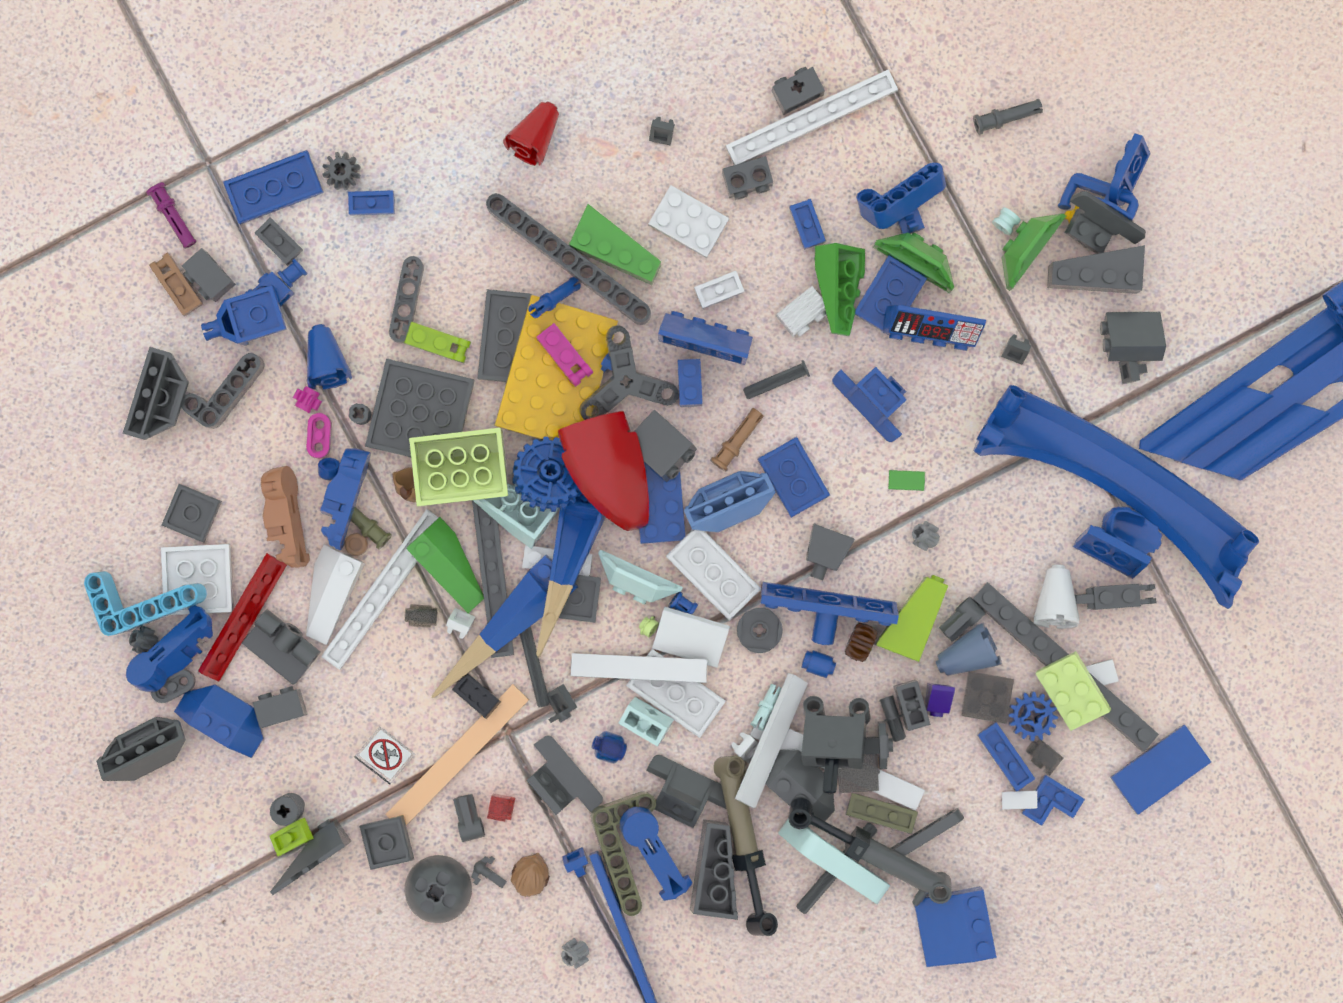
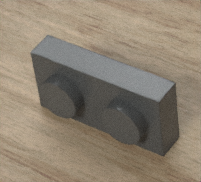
M271 217L255 232L287 266L303 251Z

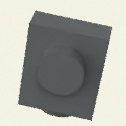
M564 684L547 693L549 703L556 713L555 716L548 719L550 723L557 719L561 723L572 716L570 712L576 709L577 706Z

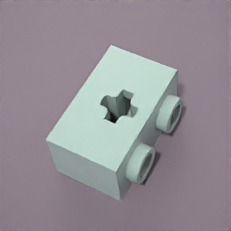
M634 697L618 724L658 747L674 719Z

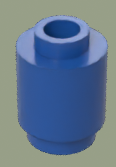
M814 650L812 652L806 651L801 668L806 669V672L827 678L828 674L833 675L836 662H833L832 656Z

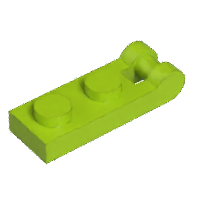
M410 322L404 344L465 363V352L467 348H470L471 342ZM452 343L458 345L456 353L450 352Z

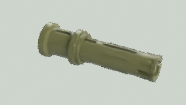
M355 507L351 522L361 530L362 536H367L376 544V548L380 550L389 541L392 534L390 532L386 533L377 525L378 522L376 520H370Z

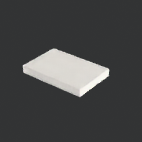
M664 606L652 649L686 659L708 660L709 666L717 668L730 626Z

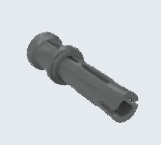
M1036 99L1005 110L993 109L988 114L974 115L975 129L981 135L983 131L989 129H1000L1005 123L1043 113L1042 103L1040 99Z

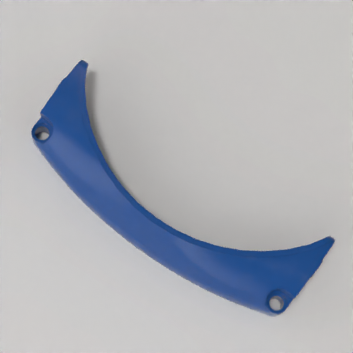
M1010 385L976 439L977 442L973 449L976 454L980 456L1011 455L1038 460L1078 475L1106 490L1135 511L1141 513L1152 524L1159 527V530L1176 545L1200 573L1213 592L1217 602L1224 608L1229 609L1232 607L1234 595L1242 585V580L1238 576L1241 569L1248 562L1249 554L1259 543L1258 537L1253 532L1247 530L1188 483L1120 439L1077 415L1026 392L1015 385Z

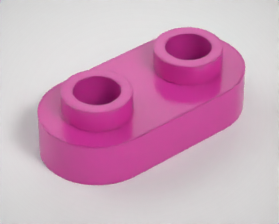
M323 413L313 414L308 420L307 452L312 457L318 459L328 455L331 445L332 423L330 418ZM318 421L324 422L322 429L317 428ZM318 443L323 445L321 451H316L315 449Z

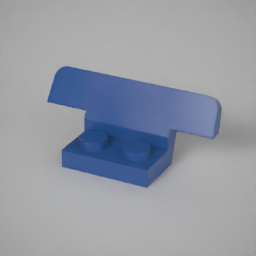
M877 367L870 371L857 385L842 369L836 373L832 382L886 441L893 442L898 439L902 433L889 421L888 417L907 399Z

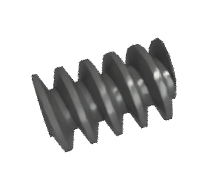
M287 793L275 799L270 807L272 820L281 826H287L297 821L303 815L304 800L295 793Z

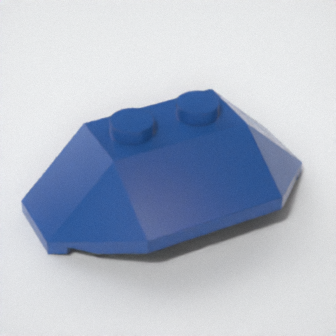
M216 684L186 692L174 711L188 725L223 746L250 758L254 756L264 739L254 707Z

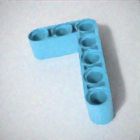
M106 571L90 573L84 580V586L99 628L107 636L127 632L202 603L207 596L206 588L202 584L195 583L181 586L124 609L111 574ZM97 578L101 581L100 587L97 585ZM191 589L195 592L194 599L190 595ZM171 597L175 600L174 607L171 605ZM105 599L108 601V608L104 604ZM151 605L155 607V614L151 612ZM132 612L136 617L135 622L131 618ZM113 620L116 623V629L112 627Z

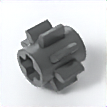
M141 626L140 630H133L129 638V644L133 646L132 651L138 654L147 652L158 643V637L154 635L155 630L145 626Z

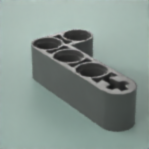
M253 353L245 354L208 402L196 394L189 393L185 395L181 408L201 425L210 429L218 428L262 373L264 361ZM250 360L255 361V368L250 367V364H248ZM241 370H245L247 373L250 374V376L248 377L246 374L242 373ZM242 376L244 380L243 385L235 388V378ZM224 394H228L230 401L227 405L222 406L220 398ZM196 398L198 406L196 409L190 410L188 403L191 399ZM210 412H214L216 419L213 423L208 424L206 416Z

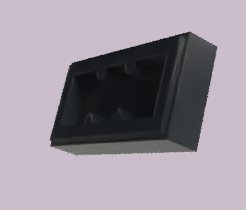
M469 673L464 675L452 689L485 719L501 703L498 698Z

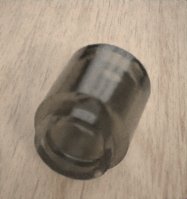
M410 604V608H405V622H409V627L431 628V626H436L438 608H433L432 605Z

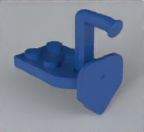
M1134 133L1132 140H1128L1125 146V154L1122 160H1119L1116 164L1115 175L1111 183L1082 173L1072 175L1062 194L1058 208L1064 210L1071 208L1070 199L1078 187L1105 197V199L1097 198L1133 221L1139 204L1132 191L1151 154L1144 137ZM1125 203L1129 204L1126 211L1119 206Z

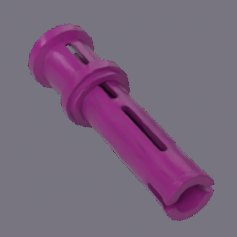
M164 182L152 186L146 193L156 203L157 211L164 214L183 248L186 249L194 245L197 241L176 210L175 200L171 199L165 190L166 185Z

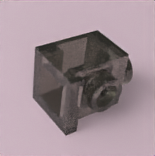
M1042 740L1033 741L1026 749V752L1032 756L1030 761L1040 769L1044 766L1043 772L1049 776L1063 760L1060 754Z

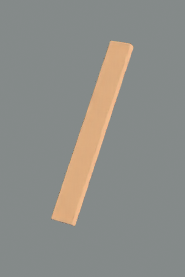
M512 684L499 698L501 703L487 719L481 716L385 815L388 818L403 815L407 825L529 699Z

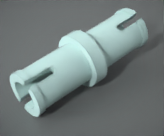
M770 684L763 701L759 702V709L751 722L754 728L757 727L761 720L758 730L764 731L782 689L779 686L776 693L773 694L776 685Z

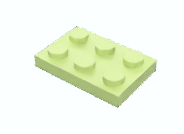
M1076 651L1036 671L1035 674L1070 731L1111 711V707Z

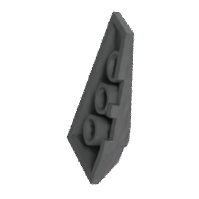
M327 819L317 826L319 831L313 835L314 839L308 841L270 891L272 896L352 842L337 819L333 822Z

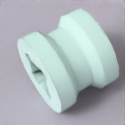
M1003 207L1000 211L1001 215L995 218L992 223L1001 232L1010 235L1013 232L1012 228L1014 225H1018L1021 219L1014 212Z

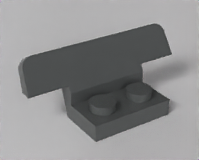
M1081 191L1072 195L1070 202L1079 207V209H1076L1065 234L1096 254L1104 253L1112 235L1120 234L1133 244L1145 238V229L1091 193Z
M545 736L534 744L547 762L526 781L555 815L561 812L576 797L580 799L590 812L602 803V795L553 737Z
M662 755L653 757L646 771L666 780L656 800L654 810L694 828L707 800L726 809L720 783Z

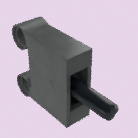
M810 696L803 703L805 713L801 753L803 766L825 767L823 792L829 795L836 793L838 768L863 769L866 726L871 719L869 704L863 698H855L850 702V717L825 716L823 701L817 696ZM812 709H819V710L816 711V712H811V711H810V710H812ZM857 711H864L862 714H856Z

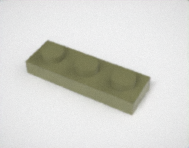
M853 792L851 793L846 810V815L910 834L913 832L918 814L915 810Z

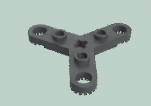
M619 325L611 327L607 331L606 341L613 376L581 404L580 414L582 418L586 420L606 414L627 395H633L666 406L673 405L679 396L677 387L671 382L636 372L629 332ZM622 332L624 334V338L620 343L612 341L614 333ZM625 375L629 379H631V381H628L627 386H624L623 383H620V381L624 379L623 376ZM667 388L672 389V396L669 399H663L661 396L662 391ZM589 405L597 407V412L593 416L586 415V409Z

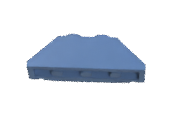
M739 471L698 489L689 505L684 509V513L692 530L720 532L760 514L776 492L767 473L758 474Z

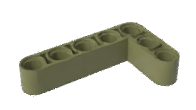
M645 791L598 806L593 809L590 815L619 905L623 912L629 916L639 914L642 909V902L616 825L620 824L622 817L618 815L617 810L619 806L624 804L628 805L629 808L640 807V799L649 797L650 804L646 809L653 812L656 807V800ZM600 812H605L607 820L601 824L597 823L596 816ZM607 834H613L615 838L614 842L610 845L603 843V839ZM616 855L621 856V864L615 867L612 866L610 863L612 857ZM622 877L629 878V884L625 888L618 887V881ZM635 899L636 906L633 909H626L625 903L627 900Z

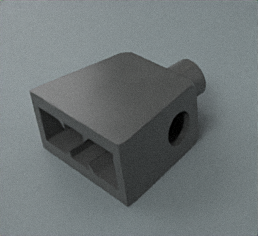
M813 524L806 556L807 561L815 563L810 576L823 581L827 569L837 571L855 539Z

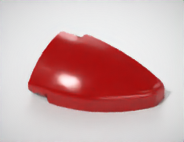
M624 411L600 415L559 429L557 432L565 451L562 453L564 464L573 481L588 501L602 515L623 530L632 531L646 526L649 521L646 470L637 433L634 431L630 432L631 430Z

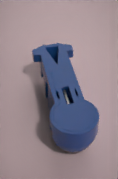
M346 448L338 473L327 486L320 511L322 514L331 516L335 524L330 523L329 527L322 526L321 532L324 537L328 538L329 545L335 549L341 550L344 546L352 514L367 473L371 452L357 448Z
M196 605L188 609L190 614L148 652L136 655L126 669L127 681L140 691H158L166 683L168 677L183 670L193 661L192 658L197 653L201 654L203 651L198 646L199 642L197 639H203L204 637L210 639L213 636L212 619L203 608Z
M644 807L627 809L621 817L620 830L624 839L630 845L639 848L663 888L659 892L663 901L676 899L683 893H686L693 882L688 875L682 877L658 837L659 825L654 815Z

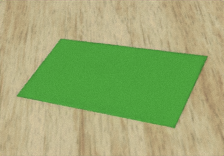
M889 470L888 489L924 491L925 472Z

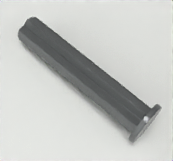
M801 360L802 363L745 387L743 391L746 398L751 399L805 375L810 377L804 360Z

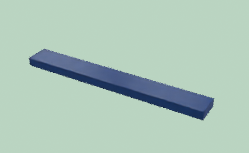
M599 851L592 852L589 855L644 999L646 1003H658Z

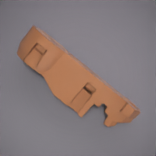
M289 466L272 468L261 477V489L265 497L263 521L268 535L266 539L267 541L279 540L280 544H284L281 553L276 555L277 560L284 562L291 568L305 567L310 561L309 553H306L298 507L297 479L294 471Z

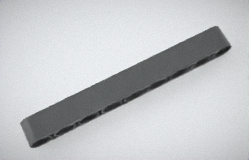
M494 193L488 197L486 206L489 213L573 277L577 278L582 284L634 323L643 325L650 320L651 310L645 302L503 195ZM500 200L503 202L500 210H493L491 208L494 201ZM512 214H519L521 220L517 224H512L509 222L510 216ZM529 228H538V235L533 238L527 235ZM548 241H555L557 247L553 251H548L545 249V244ZM567 254H572L575 257V261L570 265L563 263V257ZM591 268L593 270L592 276L590 278H583L580 275L582 269ZM603 281L611 284V288L607 292H602L598 288L599 284ZM619 295L628 296L629 302L626 305H619L616 302ZM638 308L645 309L647 311L646 317L643 319L636 318L634 315L635 310Z

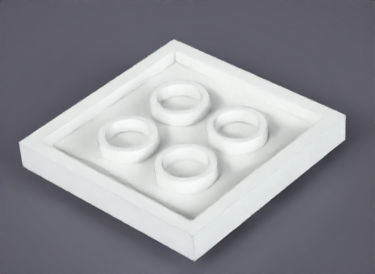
M231 544L161 547L163 593L184 585L199 583L206 588L207 596L202 603L196 606L203 608L206 613L233 611ZM191 589L190 595L193 599L195 598V592ZM171 597V605L174 607L175 600ZM189 608L173 613L171 615L190 614L188 610Z

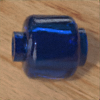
M604 731L600 736H595L592 742V749H594V755L597 759L614 764L624 758L627 744L624 743V738L621 735Z

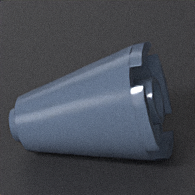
M981 623L938 655L939 660L936 661V665L940 673L945 672L949 676L1001 665L1002 660L1000 656L995 654L997 647L990 632L984 626V623Z

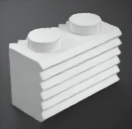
M813 286L776 315L792 337L796 334L799 337L810 329L808 325L815 320L818 323L827 316L823 298Z

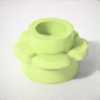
M654 616L650 617V619L645 617L639 625L641 635L649 638L656 632L659 623L655 620Z

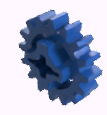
M1034 691L1031 692L1030 697L1024 692L1022 693V700L1015 697L1014 699L1017 704L1009 706L1013 709V713H1008L1007 716L1013 718V721L1008 724L1009 726H1016L1013 731L1015 734L1022 732V739L1029 735L1030 741H1034L1035 736L1039 740H1043V733L1051 735L1048 729L1050 727L1056 728L1052 720L1058 719V716L1053 715L1052 712L1057 710V708L1050 707L1049 705L1052 700L1047 699L1044 701L1045 695L1042 693L1037 698ZM1032 701H1037L1044 707L1038 709ZM1023 706L1024 710L1022 714L1018 716L1019 710ZM1030 711L1040 713L1035 717V721L1027 719L1031 715ZM1044 717H1047V721L1042 727L1041 723ZM1028 724L1033 731H1027L1021 725Z

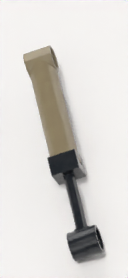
M739 756L719 757L714 762V773L721 780L736 854L732 855L734 871L747 872L755 913L748 916L746 928L754 936H772L777 931L778 921L773 914L766 913L763 910L755 871L756 868L766 866L763 850H758L749 806L735 799L747 771L745 770V763Z

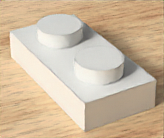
M737 271L694 287L702 309L745 292Z

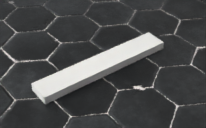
M572 653L571 676L707 683L708 660Z
M788 673L735 797L736 800L752 808H755L808 684L794 674Z

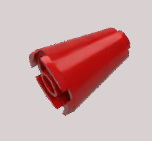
M540 102L503 139L505 148L509 150L511 147L515 151L514 156L521 161L533 166L538 162L540 166L545 159L559 117L558 108L551 102Z

